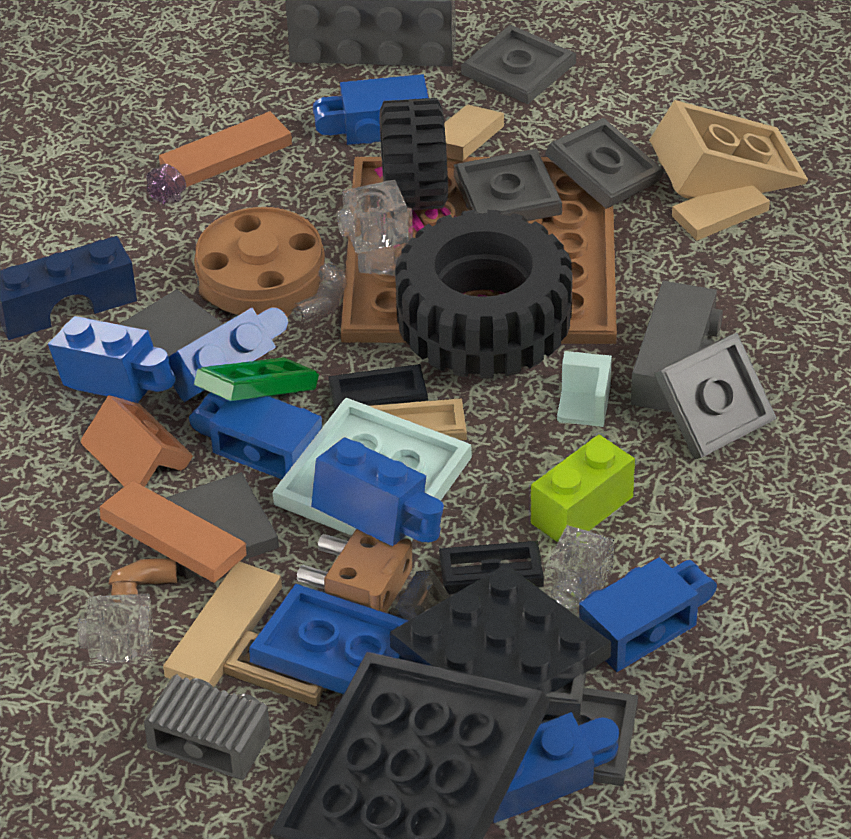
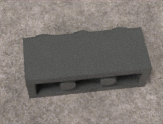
M662 281L632 372L631 405L672 412L654 372L714 343L709 338L710 336H719L723 319V310L716 309V289Z

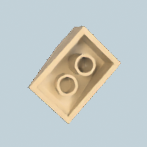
M673 101L649 139L658 156L659 163L664 167L672 182L673 189L687 199L747 186H754L761 193L804 185L808 181L777 127L681 101Z

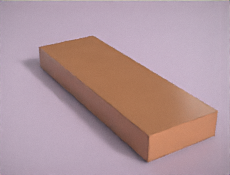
M270 111L159 155L160 167L181 190L292 145L291 132Z
M133 480L100 506L101 520L213 583L246 556L245 542Z

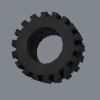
M437 98L383 101L380 108V140L386 205L390 212L444 208L448 199V170L444 115L440 102Z

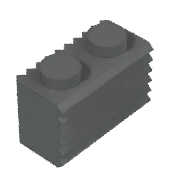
M178 674L172 676L144 720L148 749L240 780L245 779L247 772L251 769L256 757L270 736L268 707L263 702L248 694L236 695L235 693L229 694L225 690L219 691L215 686L213 687L202 679L194 678L189 680L187 677L182 679Z

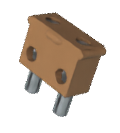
M358 529L355 530L349 541L323 534L319 538L318 549L337 555L338 558L328 572L305 565L300 566L297 580L301 583L325 589L326 594L386 613L412 570V542L406 538L391 546Z

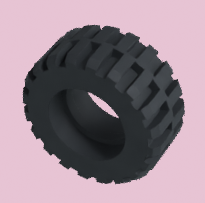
M487 209V213H475V210L462 211L461 216L452 218L449 214L439 218L434 226L427 224L415 234L416 238L412 237L401 250L402 254L397 259L395 267L396 309L399 332L403 340L410 345V349L422 360L428 357V363L441 371H444L445 368L451 369L454 375L468 377V374H480V379L494 378V374L505 373L506 376L518 374L524 366L531 369L544 360V355L549 357L567 336L570 329V319L572 318V262L569 254L564 250V245L553 233L548 235V230L538 222L528 223L524 216L512 213L511 216L502 215L500 210ZM473 290H496L505 294L478 297L462 293Z

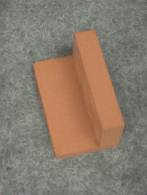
M108 395L81 438V444L124 487L132 480L145 487L158 465L181 471L187 467L193 457L140 404Z

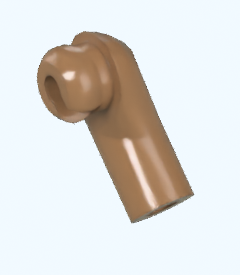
M170 558L142 559L113 571L108 583L112 585V599L116 602L135 601L138 597L137 585L177 583V562Z

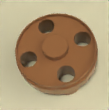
M253 207L228 213L212 222L202 232L196 244L194 263L199 295L202 299L216 307L237 315L250 308H253L257 315L269 308H278L288 317L294 308L304 304L317 293L325 278V254L317 229L304 217L288 210L273 207Z

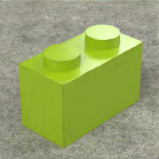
M598 434L531 484V524L563 547L568 548L633 498L635 458Z

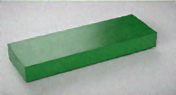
M282 357L201 367L197 369L194 385L229 401L315 390L319 374L313 369Z

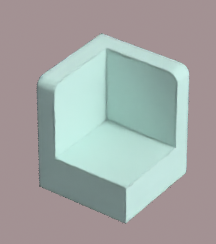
M564 352L562 392L557 413V420L559 422L604 427L611 386L612 356Z

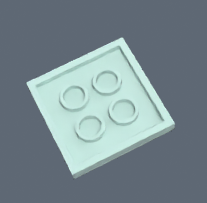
M345 398L272 492L275 506L352 536L356 528L311 507L315 463L318 456L344 437L360 442L365 447L388 458L400 461L407 467L426 475L425 493L441 501L472 458L471 444ZM407 535L403 538V539H406V538H407V539H410L411 541L413 540V538H411V537H409V536H407Z

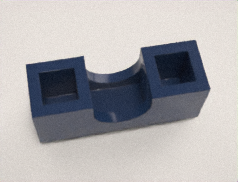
M118 236L98 240L91 244L54 253L44 258L0 270V324L8 340L52 327L50 314L53 307L61 299L70 295H84L94 314L137 301L132 261Z

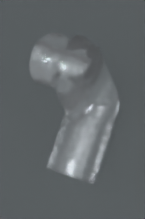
M326 263L320 266L318 276L321 279L316 295L294 304V314L302 324L313 321L338 308L347 281L344 271L337 268L336 265Z

